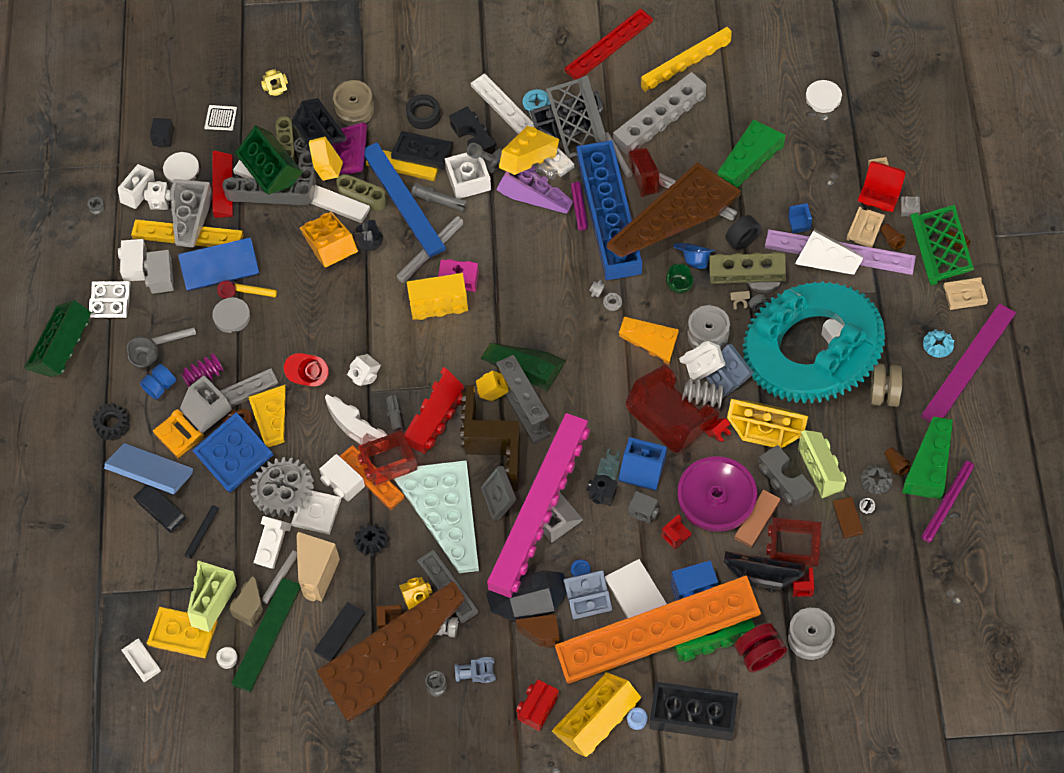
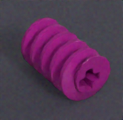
M210 354L211 360L204 357V364L198 360L197 367L194 364H190V370L186 367L183 368L184 374L181 373L188 388L202 376L213 380L214 373L220 377L219 370L223 371V368L215 354Z

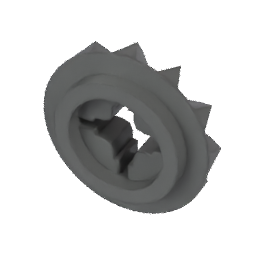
M878 464L876 466L869 465L861 474V484L869 493L883 494L892 485L891 473H889L886 467L883 468ZM876 473L879 475L880 478L877 485L875 479H873Z

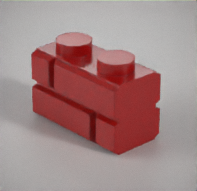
M536 680L534 685L530 684L526 692L528 696L525 702L521 701L516 712L520 722L540 731L559 697V690L540 680Z

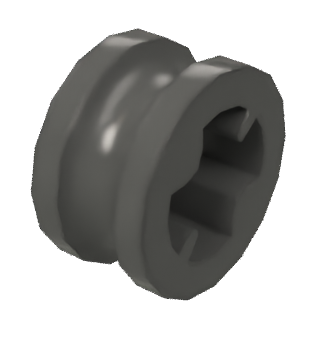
M92 197L87 202L89 211L92 214H100L105 209V204L100 197Z

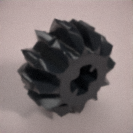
M368 522L366 528L360 525V531H355L356 538L354 539L357 551H363L365 556L370 552L371 556L374 557L376 551L381 554V548H386L387 543L385 541L388 540L387 534H384L385 529L383 527L379 528L377 523L371 527V524Z

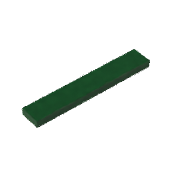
M282 578L231 683L233 687L251 693L301 589L299 583Z

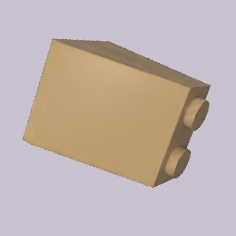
M298 532V581L303 596L310 601L318 600L322 602L340 560L336 544Z

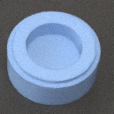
M633 708L628 712L627 723L632 729L639 730L646 726L648 716L645 710Z

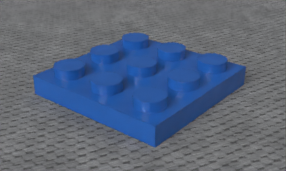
M237 412L192 450L229 493L274 455Z

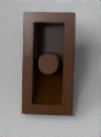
M556 614L516 619L517 631L539 647L552 648L560 643Z

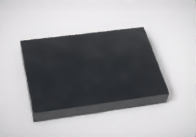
M402 131L391 153V159L443 170L445 158L449 157L453 149V142Z

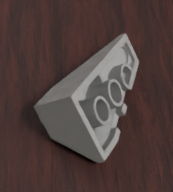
M173 179L170 200L176 246H195L213 196L209 182Z

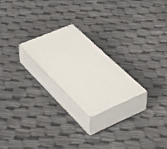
M139 638L122 649V652L143 682L161 672Z

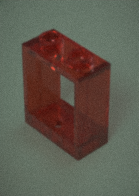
M402 430L358 446L360 453L357 454L360 465L365 466V469H363L367 480L371 479L373 486L417 470L416 458ZM398 446L403 456L402 460L377 469L373 468L369 459L370 456Z
M773 518L772 525H768L767 536L771 537V543H767L766 555H770L771 559L817 567L820 553L821 522ZM777 531L811 534L810 555L776 552Z

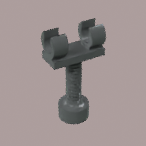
M471 143L467 147L466 152L471 158L477 159L481 157L485 159L487 171L493 174L498 170L494 166L500 162L503 149L499 148L493 154H489L483 151L480 145Z

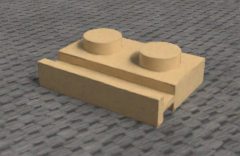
M859 207L847 235V240L855 241L854 243L872 248L885 215L868 209L866 211Z
M981 277L944 283L943 288L946 292L945 295L950 310L987 304L988 299L984 285L981 282Z

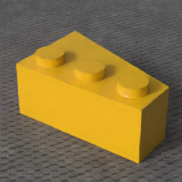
M527 125L502 150L499 168L516 175L531 168L532 164L537 162L539 164L543 163L544 159L548 157L551 159L555 158L559 139Z

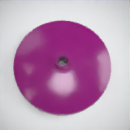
M713 456L694 462L684 471L679 480L677 498L681 511L691 523L708 531L721 532L740 526L751 516L756 505L757 488L753 476L742 464L730 458Z

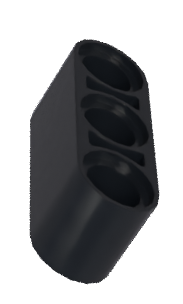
M146 484L133 496L136 502L170 533H173L186 521L185 516L153 486Z

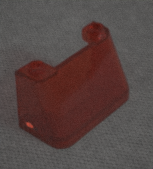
M665 364L635 381L626 400V407L671 451L677 453L685 449L717 420L720 413L711 405H705L699 410L691 402L689 403L686 398L682 401L683 395L674 388L676 383L675 373Z

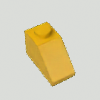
M321 137L310 140L309 146L315 171L323 181L337 178L343 161L327 138Z

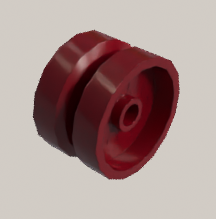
M766 623L751 629L734 644V648L739 656L745 657L743 663L749 672H757L771 666L781 659L788 650L782 639H776L778 632L772 623Z

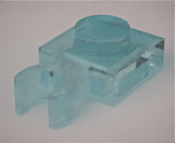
M608 449L606 459L601 458L596 474L607 475L612 480H616L620 462H617L619 451H617L615 456L609 454L610 449Z

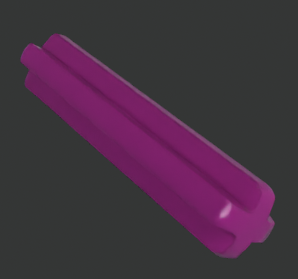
M573 182L571 183L577 227L579 231L587 230L588 224L581 183Z

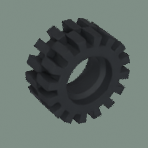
M112 403L111 407L109 404H105L106 408L100 406V412L95 411L96 416L93 415L92 421L97 434L107 441L108 438L114 441V437L117 440L120 439L119 435L122 434L124 436L126 434L125 431H128V426H130L125 409L120 405L116 407L115 403ZM108 418H118V423L112 427H106L104 425V422Z

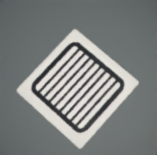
M209 105L205 129L232 131L237 107Z

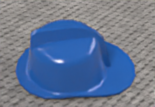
M675 243L673 245L675 248L683 251L685 262L688 265L699 269L707 267L712 251H715V249L689 243Z

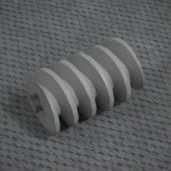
M689 378L685 384L682 401L688 396L689 403L695 398L696 404L703 400V406L710 402L711 408H713L718 403V409H720L724 393L723 385H719L716 389L715 383H712L708 388L707 381L701 386L700 380L697 379L695 384H693V379Z

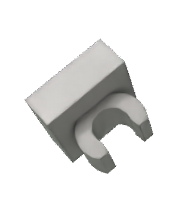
M901 197V216H910L913 213L920 215V197Z

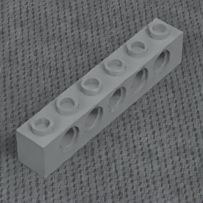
M692 72L613 132V141L616 146L627 156L632 152L638 151L640 146L645 142H649L655 134L662 132L668 124L676 121L682 113L689 111L696 102L702 101L706 96V84Z

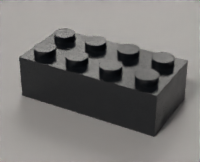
M655 682L649 729L732 741L738 693Z

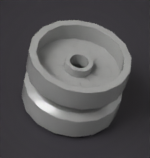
M706 305L692 312L688 321L687 337L693 349L699 347L705 341L713 342L719 345L721 350L724 349L728 343L730 330L729 317L725 311L716 306Z
M809 607L797 612L790 622L788 643L791 650L803 659L815 660L822 658L829 652L833 643L835 625L832 618L825 611L818 608Z

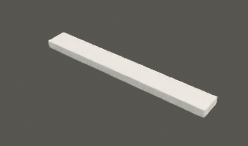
M486 74L471 82V87L517 134L527 125L534 127L533 122ZM557 148L555 158L551 159L548 157L544 159L560 177L574 168V163L559 148Z
M239 160L233 169L234 174L254 179ZM315 185L314 198L311 204L359 223L364 221L370 210L369 205Z

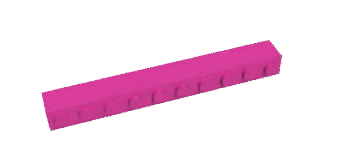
M568 413L565 414L487 581L488 590L509 598L512 597L513 592L516 593L520 586L519 579L521 575H525L528 569L527 562L529 557L533 558L536 551L535 544L537 540L540 541L544 534L543 527L551 519V509L553 506H557L560 498L558 494L561 489L564 490L567 484L568 472L572 473L575 466L573 461L576 456L579 457L583 447L581 444L589 436L590 429H588L587 420Z

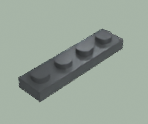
M434 550L417 560L418 565L437 591L452 581L455 582L465 598L463 603L454 612L461 624L478 614L477 608Z

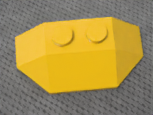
M731 399L727 419L743 441L769 447L779 445L782 449L800 438L801 431H804L806 428L808 416L789 409L754 401Z

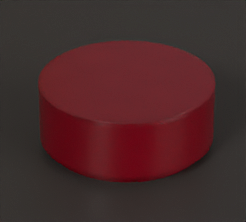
M226 280L219 283L217 292L223 299L233 298L236 295L237 287L234 282Z

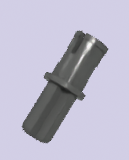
M389 395L386 398L389 411L387 416L390 418L392 432L399 433L404 430L401 419L402 411L399 409L397 396Z

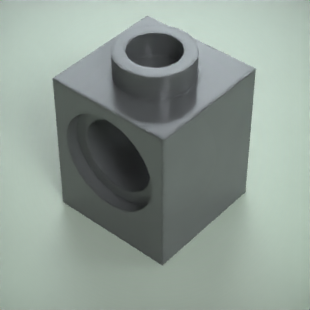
M636 491L628 507V516L650 524L652 519H656L659 514L658 500Z

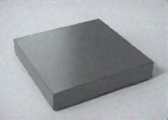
M504 466L497 467L481 486L493 521L500 520L516 501Z

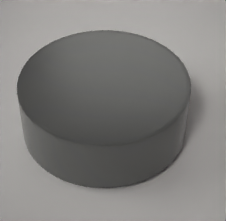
M758 294L751 298L748 304L751 310L757 311L760 310V307H765L768 299L765 294Z

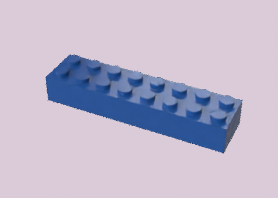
M612 140L576 146L577 162L605 281L641 275L642 260L639 250L624 257H619L606 248L607 243L632 221Z

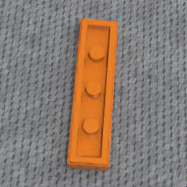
M353 445L339 456L363 478L364 485L389 510H392L405 498L404 494Z

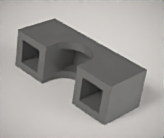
M776 445L759 457L758 469L770 479L772 487L780 491L785 503L796 508L813 497L814 487L803 474L796 478H788L782 473L789 467L790 458L779 445Z

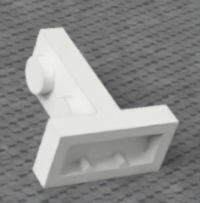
M263 516L261 524L265 525L254 563L274 569L285 531H290L292 524Z

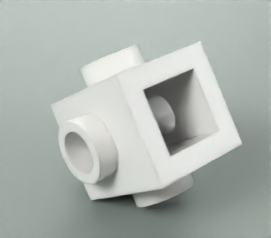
M148 182V189L144 191V198L148 201L150 209L168 210L169 201H171V190L168 189L166 182Z
M368 354L357 356L350 364V370L347 375L357 385L371 384L375 381L376 374L381 365Z

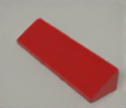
M213 151V214L215 218L233 217V201L226 199L222 185L225 179L233 178L232 154Z

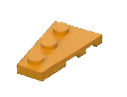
M624 317L619 336L633 345L649 351L650 355L659 357L664 363L670 364L679 330Z

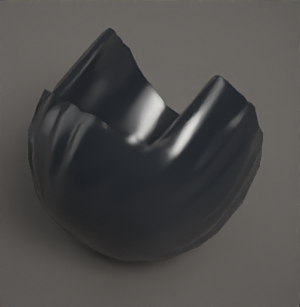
M367 220L361 223L352 234L355 245L363 251L376 250L383 242V234L379 232L375 220Z

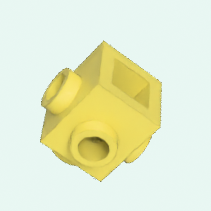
M272 69L265 72L266 75L262 76L264 80L261 81L264 92L267 91L269 95L278 96L287 90V78L280 71ZM276 79V84L272 85L270 81Z

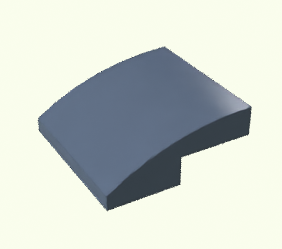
M728 344L721 351L725 366L705 377L710 384L715 383L716 389L719 385H723V398L736 390L754 373L732 344Z
M603 570L563 579L573 620L613 611Z

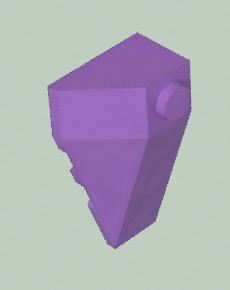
M533 165L531 168L516 175L506 171L496 189L511 199L566 214L574 202L559 188L552 187L548 183L549 179L535 172L536 168Z

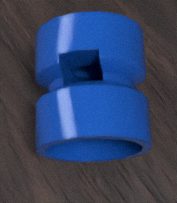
M158 364L152 370V375H146L140 381V385L149 396L157 400L164 394V388L169 389L176 382V379L166 367Z

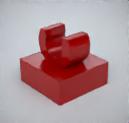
M726 418L717 419L705 430V433L708 437L715 436L718 442H723L722 432L726 436L731 435L730 430L726 428L730 423Z

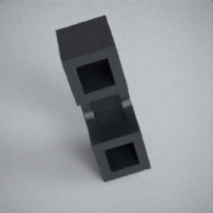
M468 106L449 115L450 126L458 138L472 135L474 137L467 141L468 146L471 143H476L482 147L483 151L489 154L495 152V146H497L495 139L492 136L489 137L485 125L479 123L476 113L472 112Z

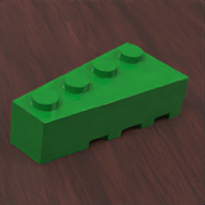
M753 119L719 169L717 175L736 188L749 178L751 173L757 171L766 160H770L774 153L784 147L785 134Z
M933 416L904 483L902 493L942 499L945 489L953 419Z

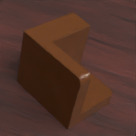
M401 605L377 606L378 630L403 614Z

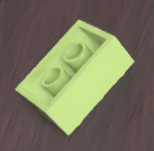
M801 431L798 450L821 498L844 491V486L847 482L843 471L840 472L836 456L830 452L829 441L824 439L820 432Z

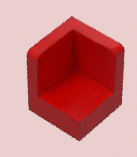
M679 514L666 524L661 532V537L674 550L691 537V532L681 523L682 517Z
M809 567L808 572L804 573V576L792 583V597H813V567Z

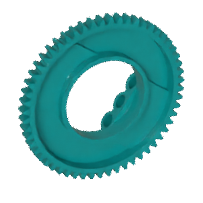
M824 281L821 283H806L805 285L799 284L797 287L784 290L782 295L778 293L777 299L772 297L771 303H765L766 308H759L761 313H755L756 318H751L752 324H749V330L745 331L746 337H744L745 343L743 344L744 360L754 372L752 374L753 380H756L757 385H761L763 390L766 389L768 394L773 393L774 397L779 395L781 400L786 397L788 402L794 398L795 403H798L800 399H802L803 403H806L807 399H810V402L813 403L815 398L821 402L822 397H825L828 401L830 395L837 398L838 392L844 395V389L851 391V385L858 387L857 381L864 382L863 376L869 377L868 371H874L873 365H878L877 359H881L880 353L884 351L882 346H885L884 324L874 303H871L869 298H865V294H860L859 290L853 291V287L847 288L845 284L841 286L839 283H824ZM813 316H825L837 320L844 326L840 335L834 337L829 342L828 349L819 352L814 364L805 365L792 362L780 351L781 341L786 331L802 319Z

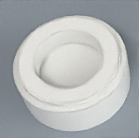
M231 647L220 649L216 656L218 664L225 669L232 668L238 661L236 651Z

